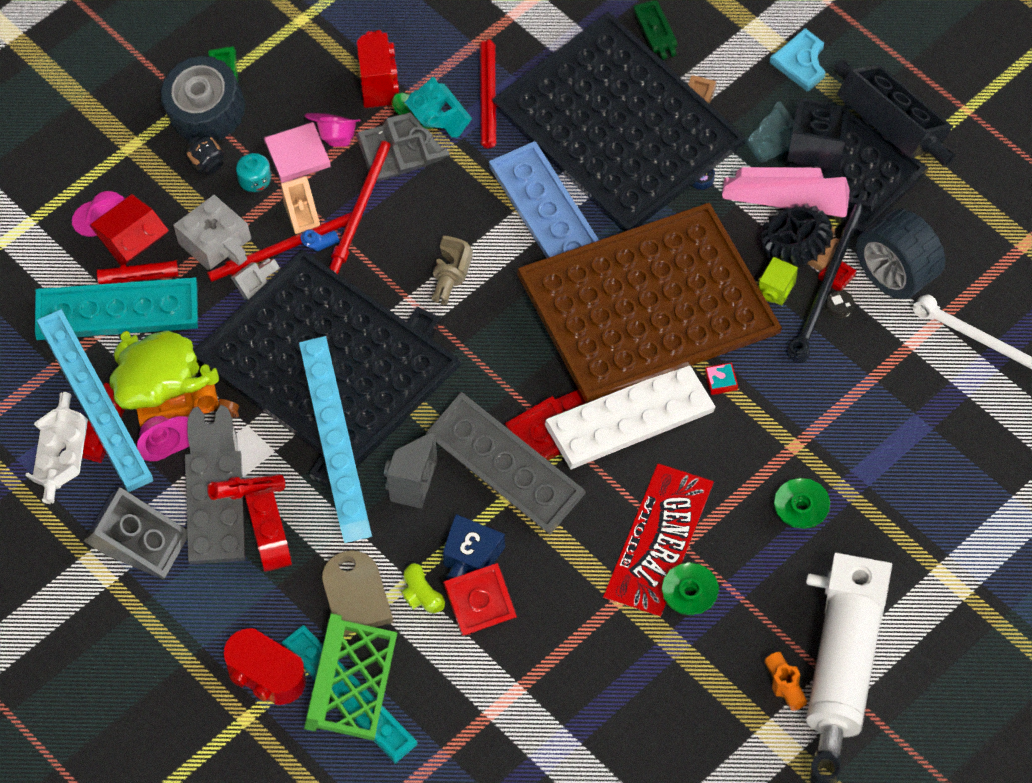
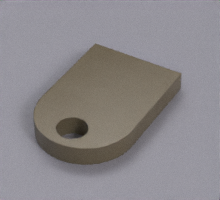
M344 551L333 556L325 565L322 575L324 590L331 613L341 615V620L371 627L393 623V616L375 561L367 554L359 551ZM350 561L355 564V567L351 571H343L340 569L341 564ZM345 630L344 636L356 632Z

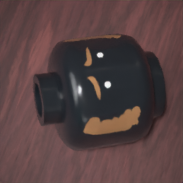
M196 136L188 142L185 157L197 173L211 175L222 167L224 152L212 137L205 136L200 138V136Z

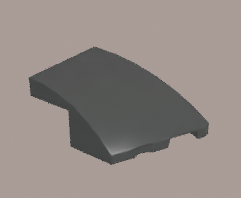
M412 113L386 118L383 126L360 131L356 135L368 172L381 141H387L391 144L376 182L420 169L445 159L450 155L449 151L446 148L443 149L433 139V135L420 125L419 120Z

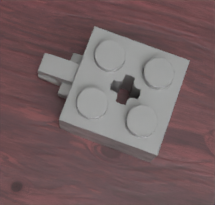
M215 195L211 196L173 225L179 245L207 270H211L227 257L237 265H241L247 260L245 250L241 246L251 240L248 224Z

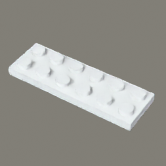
M691 366L642 381L546 419L545 426L570 469H573L714 412L715 405Z

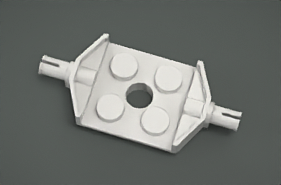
M61 392L58 407L34 423L40 429L33 475L26 473V476L33 482L45 487L42 501L46 504L54 503L56 489H59L61 485L80 473L88 419L81 413L69 408L71 394L68 392ZM64 448H66V450H64V451L60 454V456H59V453L61 452V450L64 449Z

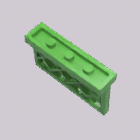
M331 613L304 729L316 732V729L320 728L374 740L397 632L341 620V615ZM344 631L357 632L362 640L349 646L343 638ZM377 637L388 639V648L379 653L370 642ZM341 645H342V646L344 647V649H345V650H343L342 652H340ZM366 645L373 656L361 663L353 651ZM349 655L356 666L344 673L337 662L342 657ZM386 655V659L384 662L382 657ZM377 661L383 669V673L372 679L364 667ZM360 670L367 683L355 689L347 677ZM335 671H336V672L338 673V675H339V676L336 677V678H334V676H335ZM343 680L350 693L338 699L332 691V686ZM379 681H381V682H380V687L378 688V686L376 685V683H378ZM371 687L377 695V700L366 705L359 693ZM354 697L362 709L349 715L342 703ZM329 698H331L333 702L328 705ZM336 706L345 718L338 723L325 721L326 712ZM375 707L373 715L370 710ZM365 713L372 722L370 730L358 728L353 720Z

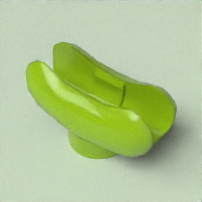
M410 564L404 571L403 578L407 587L401 590V594L413 610L421 605L428 613H439L445 607L442 594L433 590L427 583L424 571L419 564Z

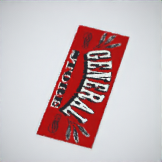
M659 463L657 464L603 598L661 617L666 604L662 593L664 577L672 568L682 564L714 481Z

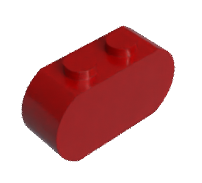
M273 488L245 494L264 572L291 566L290 553Z
M254 628L240 630L228 639L224 648V658L229 677L236 685L240 687L245 685L252 689L254 695L265 702L269 700L276 705H285L300 697L306 686V675L301 657Z

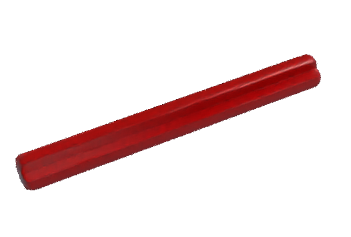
M490 39L480 43L481 145L485 149L493 148L496 145V106L492 101L496 97L495 44Z

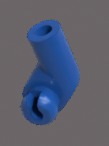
M308 229L301 234V242L304 246L315 251H321L339 242L338 235L334 230L320 235Z

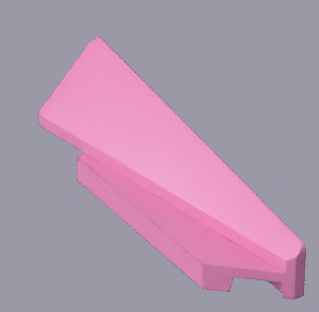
M742 167L737 170L734 178H724L722 196L727 200L786 208V206L794 208L796 204L803 207L807 203L810 207L817 206L826 215L845 217L847 215L850 190L846 177L824 179L821 168Z

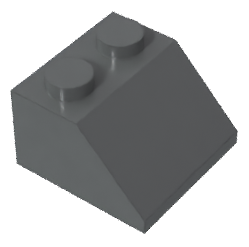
M429 433L395 450L392 461L387 460L384 469V476L387 477L385 489L389 490L391 502L422 509L437 465L435 434Z

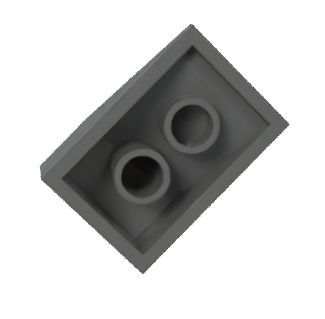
M120 487L109 496L84 542L108 557L164 579L187 540L188 534L187 529Z

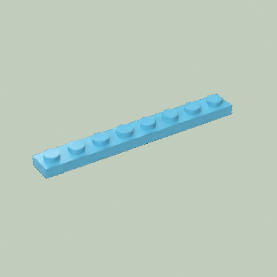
M62 309L38 319L37 323L126 491L131 492L152 482L153 478Z

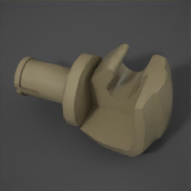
M450 236L442 237L440 249L442 256L451 265H447L441 259H437V266L433 270V276L438 280V283L431 298L434 302L439 303L441 297L442 305L448 304L453 286H459L465 280L473 257V249L467 242Z

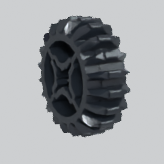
M807 203L803 207L796 204L794 208L786 206V210L782 212L777 211L775 217H769V223L763 224L764 229L761 232L762 247L770 261L775 257L796 267L803 263L808 266L809 261H817L818 255H825V250L831 247L830 243L833 239L832 225L823 210L820 211L817 206L810 207Z

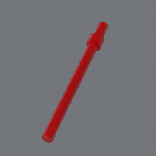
M381 141L340 243L338 246H335L331 255L333 260L329 268L337 274L342 263H346L349 256V246L391 147V144L387 141Z
M352 212L314 227L311 230L324 235L347 225ZM302 233L247 255V260L241 265H237L232 260L226 261V265L207 272L208 278L213 282L227 275L233 276L251 262L258 263L303 244L301 242Z

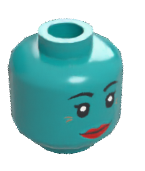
M257 153L246 154L237 162V178L239 185L244 190L258 192L270 184V165L263 155Z

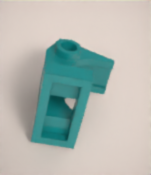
M432 77L421 88L412 92L405 101V104L424 127L445 128L451 137L458 138L472 120L471 116L447 86L438 83L435 77ZM447 101L452 109L443 112L441 108Z

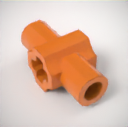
M781 652L771 654L765 659V664L773 676V692L776 696L785 698L791 711L803 708L807 704V699L799 686L800 673L796 666H789Z

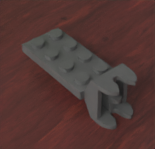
M220 405L215 413V422L207 424L205 423L203 412L199 407H195L188 417V440L191 454H185L189 564L246 561L243 497L236 500L230 497L211 500L207 492L208 484L211 482L228 481L232 477L243 479L242 453L238 451V439L233 427L232 417L229 410L225 406Z

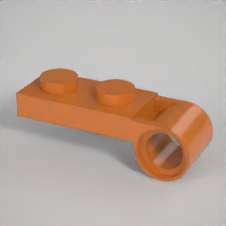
M215 384L206 385L193 393H184L176 398L165 401L157 407L137 409L140 428L148 419L155 416H163L168 419L177 416L189 417L190 412L195 407H199L203 414L214 411L218 406Z

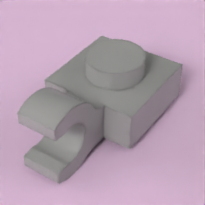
M268 258L260 263L259 266L251 262L231 278L243 298L249 300L267 283L265 278L280 267L275 259L270 261Z

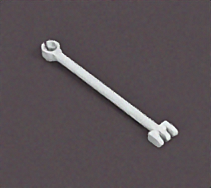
M924 295L919 297L914 303L913 311L918 317L922 319H936L1032 369L1031 356L940 310L934 297Z

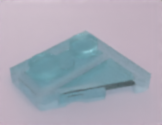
M780 101L774 105L772 113L768 118L765 117L762 120L760 127L754 130L747 141L748 147L760 164L789 151L794 120Z

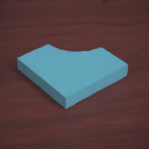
M804 29L770 57V63L808 92L825 77V70L819 65L818 54L823 49L824 42L807 29Z

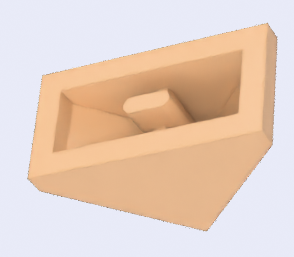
M307 176L281 183L284 206L294 233L298 234L319 226L320 222Z

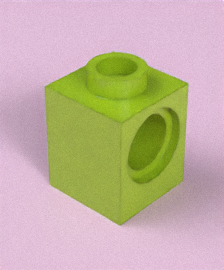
M773 257L759 282V289L766 301L775 302L779 305L784 304L796 283L798 267Z

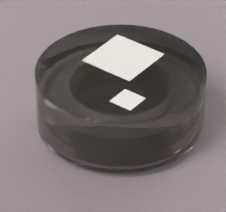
M835 291L827 299V311L835 318H846L853 311L854 299L848 292Z

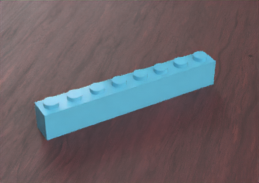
M326 336L299 342L344 543L372 537Z

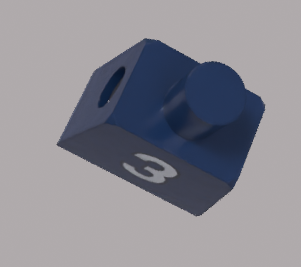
M456 514L443 551L444 566L450 569L446 579L450 580L493 565L505 549V534Z

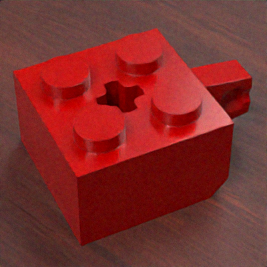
M381 30L369 31L357 40L364 108L392 105L394 94L399 93L393 42L388 43L387 32L382 33Z

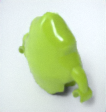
M124 331L121 334L122 341L114 351V359L118 363V367L110 375V387L114 391V401L122 409L131 410L157 407L169 399L176 398L184 393H193L206 385H213L219 381L217 369L213 368L210 371L207 364L200 368L201 376L194 378L199 372V365L193 351V344L188 338L171 331L153 333L141 341L138 340L137 335L131 337L128 331Z

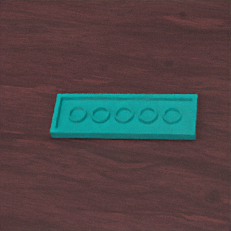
M183 278L36 289V339L45 340L37 320L61 309L76 337L122 334L124 331L143 333L198 329L197 279Z

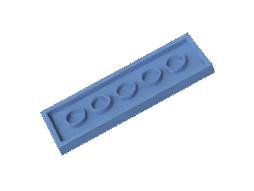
M536 141L489 161V168L546 258L599 241Z

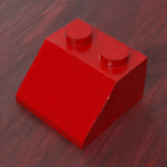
M132 194L90 224V227L120 265L129 263L163 238L169 231L153 209Z

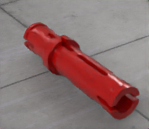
M177 260L135 266L121 264V267L97 269L98 285L179 277Z
M281 474L246 479L232 477L228 481L209 483L207 492L211 500L229 497L236 500L241 499L247 493L271 487L274 492H282L285 489V479Z

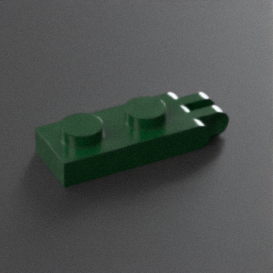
M652 0L633 6V14L651 51L654 54L658 53L661 60L667 59L666 50L670 57H675L677 55L675 48L678 47L677 40L658 1Z

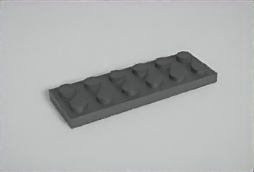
M462 392L426 432V435L429 433L435 434L436 443L549 535H551L586 493L582 487Z

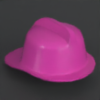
M322 113L304 115L307 119L317 121L321 139L334 147L348 146L354 137L356 121H361V119H348Z
M113 191L99 193L92 201L81 205L75 211L72 217V225L75 231L83 236H97L90 227V224L125 198Z
M155 416L148 419L140 429V438L136 446L143 460L159 461L189 447L188 417L177 416L168 419L163 416Z

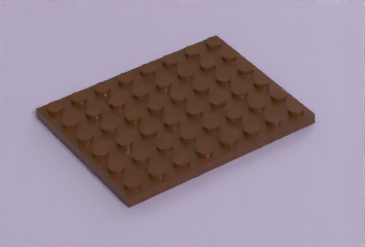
M710 202L520 267L517 271L520 281L586 403L642 381L692 366L778 335L782 330L780 323Z

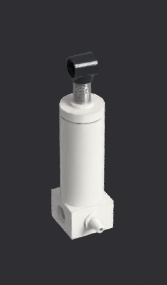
M835 553L832 572L828 573V577L808 574L807 585L826 588L825 594H827L824 625L806 717L807 724L812 729L821 733L819 748L811 764V783H838L841 772L840 748L842 738L858 735L862 730L879 626L884 612L892 563ZM828 769L832 774L824 776L818 770Z

